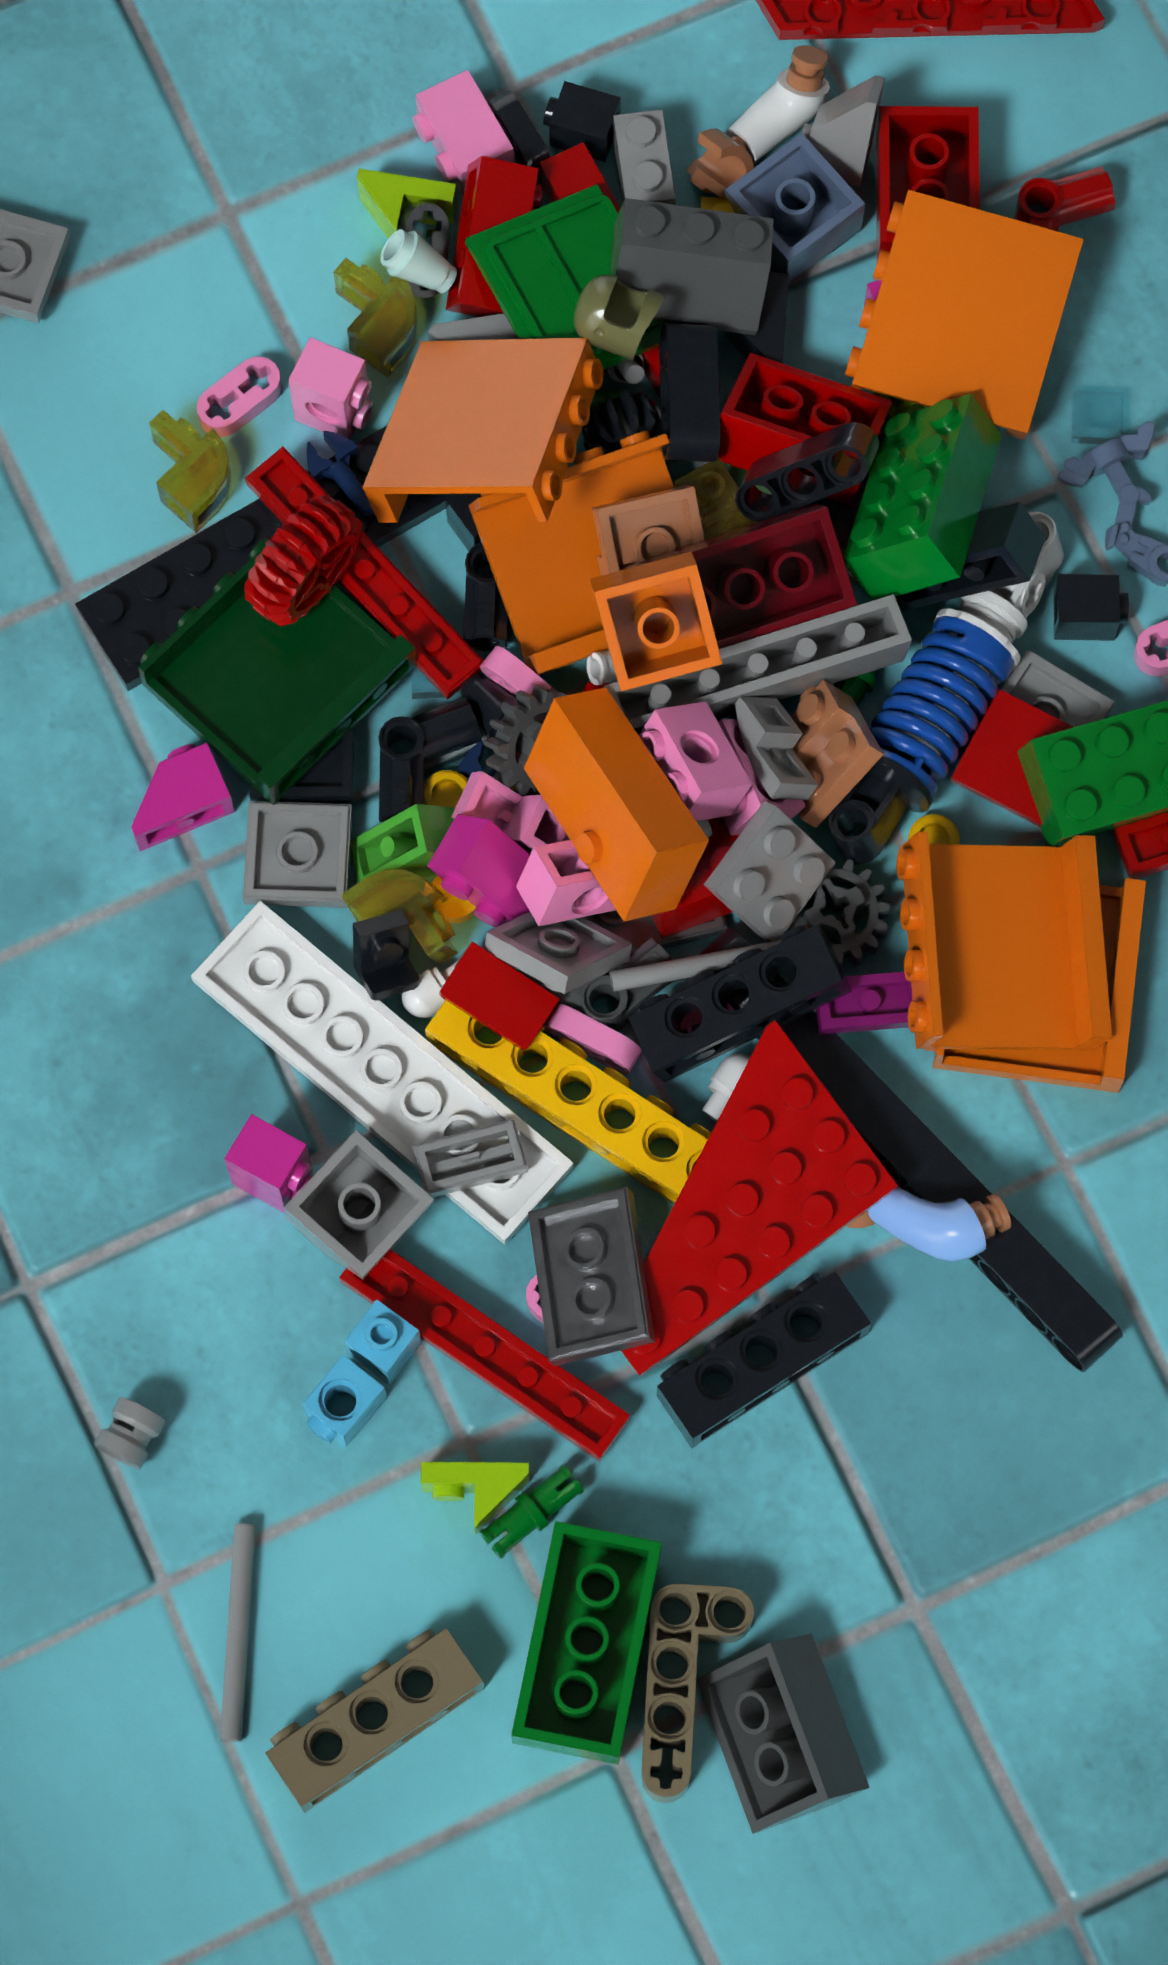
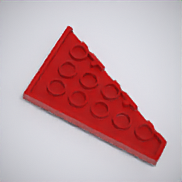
M756 0L779 40L1095 33L1103 29L1105 21L1093 0Z
M776 1020L766 1026L644 1262L655 1342L621 1350L639 1376L646 1374L899 1188Z

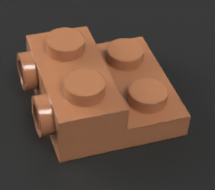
M691 485L592 507L601 555L597 556L601 576L705 540L695 487Z
M824 679L818 686L810 687L802 693L797 709L790 715L803 733L793 750L818 783L810 798L803 800L806 807L798 813L801 820L814 828L819 826L884 755L853 698Z

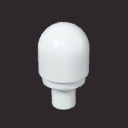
M457 962L441 973L437 967H434L430 971L427 969L418 975L419 986L414 990L402 993V1003L409 1014L417 1018H428L437 1013L445 1001L440 997L439 991L454 970Z
M734 1053L727 1056L710 1078L711 1083L708 1088L713 1094L701 1110L710 1119L718 1121L751 1056L744 1053Z

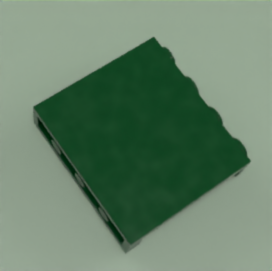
M265 537L253 548L249 555V561L237 573L230 571L218 581L213 589L214 595L202 607L194 606L181 617L177 624V631L164 643L161 640L157 641L146 650L140 660L141 665L138 669L142 685L274 805L417 666L415 647L401 634L396 639L391 637L335 585L331 588L330 593H327L320 600L318 606H313L306 616L299 618L295 623L280 627L272 620L268 621L252 608L253 605L245 599L244 588L245 582L248 580L249 570L256 563V557L265 548V542L271 539L270 537Z

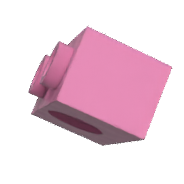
M310 337L288 379L294 419L321 432L337 433L351 440L356 428L361 430L365 428L374 406L369 397L371 381L367 380L365 360Z
M706 701L655 709L639 734V737L696 821L732 815L752 785L750 778Z
M571 840L533 848L516 888L538 926L616 910L586 863L580 859L577 849Z

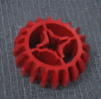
M324 495L311 499L309 503L302 504L295 514L289 515L287 521L280 528H277L274 536L265 542V548L256 557L255 565L249 570L244 591L245 599L253 605L252 608L268 621L272 620L281 627L297 622L299 618L306 616L313 606H318L320 600L327 593H330L333 585L341 579L342 573L351 564L352 556L358 551V543L362 540L363 523L354 516L355 513L341 501H336L329 495Z

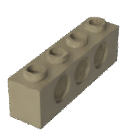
M447 1628L437 1635L433 1629L423 1632L406 1645L405 1648L409 1652L408 1655L392 1666L387 1659L378 1663L361 1676L364 1685L348 1696L343 1691L333 1694L315 1708L319 1714L315 1719L303 1727H300L298 1722H294L270 1739L274 1747L265 1752V1754L304 1813L485 1689L483 1680ZM417 1671L428 1674L433 1679V1687L426 1696L411 1698L403 1692L402 1685L409 1674ZM368 1703H380L388 1710L386 1722L380 1728L374 1730L363 1728L357 1721L360 1709ZM327 1733L337 1735L343 1743L340 1754L330 1761L317 1759L312 1753L315 1740Z

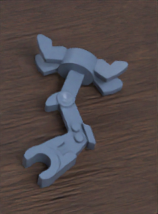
M1147 422L1138 427L1137 435L1125 434L1122 437L1106 441L1091 451L1086 452L1081 461L1075 456L1066 459L1063 464L1065 469L1059 472L1058 480L1069 486L1082 488L1092 472L1095 475L1105 473L1119 500L1115 524L1106 530V550H1110L1115 546L1129 560L1127 564L1157 586L1165 587L1168 583V573L1159 569L1157 561L1160 559L1168 560V544L1145 535L1137 534L1132 530L1136 504L1149 505L1152 497L1143 488L1133 485L1122 465L1129 458L1143 459L1152 441L1155 428L1153 422Z

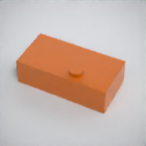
M606 687L554 698L523 769L572 841L580 859L586 863L624 922L675 910L709 839Z

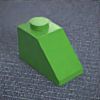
M415 804L352 839L350 853L358 887L386 872L409 871L423 878L437 875L427 865L454 821L451 816L455 808ZM392 874L390 877L373 884L366 890L420 879V877Z

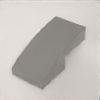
M740 696L735 703L737 721L747 755L762 786L770 798L808 800L817 788L818 783L793 750L803 733L778 699Z

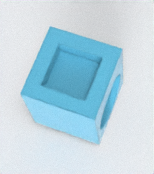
M377 1299L344 1341L347 1354L388 1385L393 1382L422 1344L419 1330Z
M343 1355L303 1402L305 1414L310 1417L305 1424L326 1443L330 1444L336 1438L347 1447L386 1400L385 1387ZM346 1393L356 1400L354 1410L342 1417L329 1413L327 1411L329 1400L337 1394Z

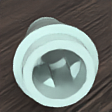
M402 229L395 231L389 237L381 252L380 262L387 267L388 274L436 290L441 294L448 291L455 281L457 268L452 266L415 231L408 233Z

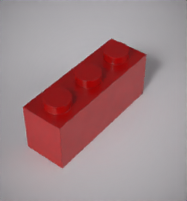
M480 156L468 164L452 265L457 268V275L448 291L447 311L475 317L503 314L500 305L468 250L465 239L526 214L530 210L538 209L542 196V186L536 184L539 168L486 156Z

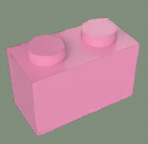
M469 70L416 94L417 115L412 117L416 131L424 143L432 142L438 153L435 156V161L442 177L448 183L454 180L462 196L464 195L468 164L480 156L514 163V148Z

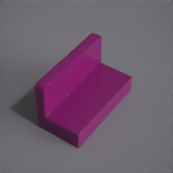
M904 972L846 976L852 992L816 1009L819 1035L908 1028V1008L912 1001L911 981L906 980Z

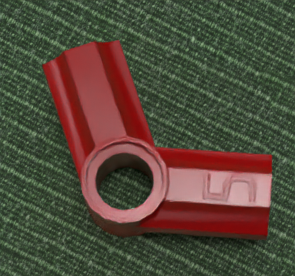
M1101 166L1053 181L1042 177L1033 178L1025 182L1020 188L1014 219L1059 231V226L1113 211L1116 201L1109 174ZM1039 204L1047 208L1048 211L1046 213H1035L1028 206Z

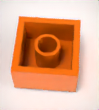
M692 552L590 579L620 691L722 664L698 567Z

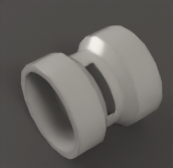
M119 1397L112 1410L114 1419L109 1428L101 1430L94 1446L112 1458L140 1470L148 1456L147 1445L152 1438L159 1436L166 1421L144 1406L124 1397Z

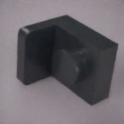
M402 909L353 923V965L372 1000H380L414 990L419 986V976L409 959V922Z

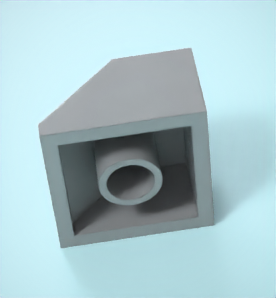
M355 1130L286 1204L284 1211L286 1220L324 1254L361 1279H364L435 1200Z

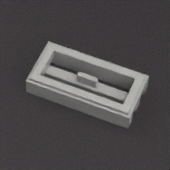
M514 1119L412 1145L423 1189L432 1198L528 1172V1166ZM508 1135L509 1143L431 1164H428L426 1158L431 1155ZM511 1155L514 1157L513 1161L437 1181L432 1180V1176Z

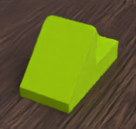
M358 169L359 200L388 239L395 231L400 229L403 212L414 202L425 201L438 205L445 211L449 223L454 224L458 206L456 184ZM427 211L423 212L421 220H417L424 224H436V220L428 218Z
M421 1462L422 1492H432L433 1500L461 1501L464 1500V1493H474L475 1534H478L529 1484V1463Z

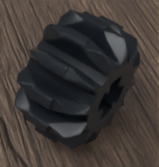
M624 390L619 397L613 399L605 396V403L590 407L589 421L582 427V435L585 441L583 444L586 451L601 446L604 455L622 449L620 440L647 430L651 438L660 436L661 407L657 406L655 400L648 399L644 391L637 392L631 396Z

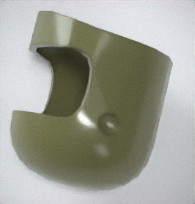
M610 274L599 275L589 281L581 292L574 312L575 330L580 338H587L590 345L633 361L643 335L662 306L665 295L652 289L645 292L630 288L621 283L618 276Z

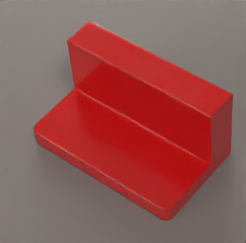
M471 942L454 966V970L439 991L441 998L521 1050L529 1048L560 1000L474 942Z

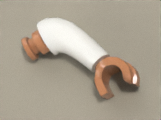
M808 45L797 46L792 52V63L789 69L780 72L777 81L725 133L719 129L699 132L697 142L707 150L685 170L691 175L689 181L706 193H714L722 199H727L725 195L726 188L752 170L754 162L804 126V123H808L814 118L819 106L825 103L830 91V85L824 78L825 73L823 70L827 65L828 56L823 50Z

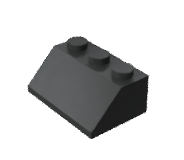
M625 198L614 223L611 275L618 276L619 281L630 288L645 292L652 289L665 295L662 306L653 320L664 321V323L715 326L716 330L756 335L771 266L774 219Z
M812 1633L770 1642L696 1679L753 1834L829 1807L870 1788Z

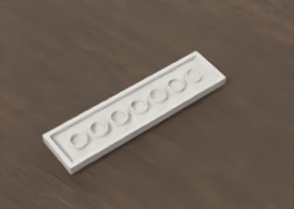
M262 901L257 903L191 975L192 981L416 1171H418V1166L412 1145L514 1119L528 1166V1172L445 1194L504 1245L509 1242L529 1219L528 1212L537 1210L574 1168V1162L380 1000H372L360 983ZM508 1135L431 1155L426 1158L428 1164L507 1144L509 1143ZM511 1155L432 1176V1180L437 1181L513 1161L514 1157Z

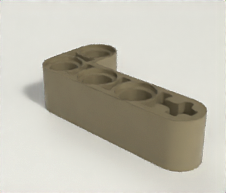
M671 1584L661 1588L653 1597L650 1613L641 1780L646 1794L655 1801L661 1803L674 1802L681 1798L688 1790L692 1767L698 1642L734 1643L747 1635L751 1628L754 1608L749 1596L740 1589L723 1586ZM677 1599L687 1604L690 1609V1617L686 1622L672 1625L663 1620L659 1610L668 1600ZM730 1602L739 1606L744 1613L743 1622L735 1628L722 1627L714 1618V1610L719 1605ZM668 1653L679 1654L687 1663L688 1669L686 1673L678 1679L671 1680L663 1677L656 1666L660 1657ZM671 1707L681 1712L685 1724L680 1731L675 1734H665L656 1728L653 1718L662 1708ZM651 1744L663 1748L684 1746V1752L673 1749L672 1771L676 1774H681L682 1779H674L669 1789L660 1788V1780L650 1775L651 1772H658L660 1770L662 1761V1748L652 1751L650 1749Z

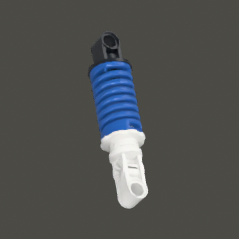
M1029 512L1031 518L1046 537L1030 581L964 596L961 598L959 610L950 608L939 610L933 621V633L927 634L923 639L922 649L917 650L913 655L911 665L907 666L902 672L901 680L891 690V696L883 702L881 712L877 713L871 721L870 730L884 755L833 809L829 817V828L844 859L853 860L854 864H864L874 860L881 853L883 846L906 810L917 813L929 810L933 803V796L937 792L938 782L936 780H941L947 776L949 772L948 765L957 760L959 756L958 749L963 748L968 742V733L973 732L977 728L978 718L987 712L988 702L996 697L999 685L1007 680L1010 673L1021 660L1020 654L1012 643L1015 639L1020 638L1027 629V616L1038 605L1044 589L1062 564L1064 558L1055 522L1049 515L1042 512ZM855 828H866L864 832L857 836H847Z

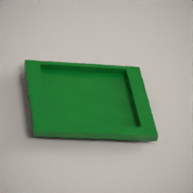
M597 184L538 209L530 210L526 214L465 239L468 250L518 339L580 338L574 326L575 308L582 290L589 281L599 275H611L614 223L618 216V212L611 200L603 195ZM652 320L643 335L635 356L659 347L664 321ZM591 345L595 358H598L602 363L603 370L628 360Z

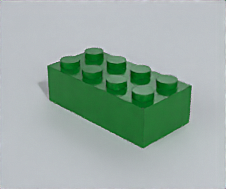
M972 393L952 400L944 399L933 406L911 413H900L886 422L878 452L875 456L843 556L845 566L872 601L892 594L896 597L954 580L961 576L1002 438V434Z
M1168 700L1032 739L1017 751L1042 822L1040 826L1044 839L1049 847L1063 845L1075 835L1094 836L1123 825L1168 812Z
M555 1521L511 1734L513 1744L619 1765L662 1542Z

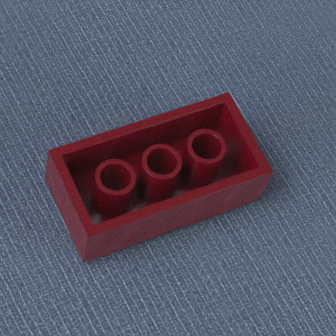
M816 503L622 568L624 570L692 552L698 567L718 649L857 605L828 508Z

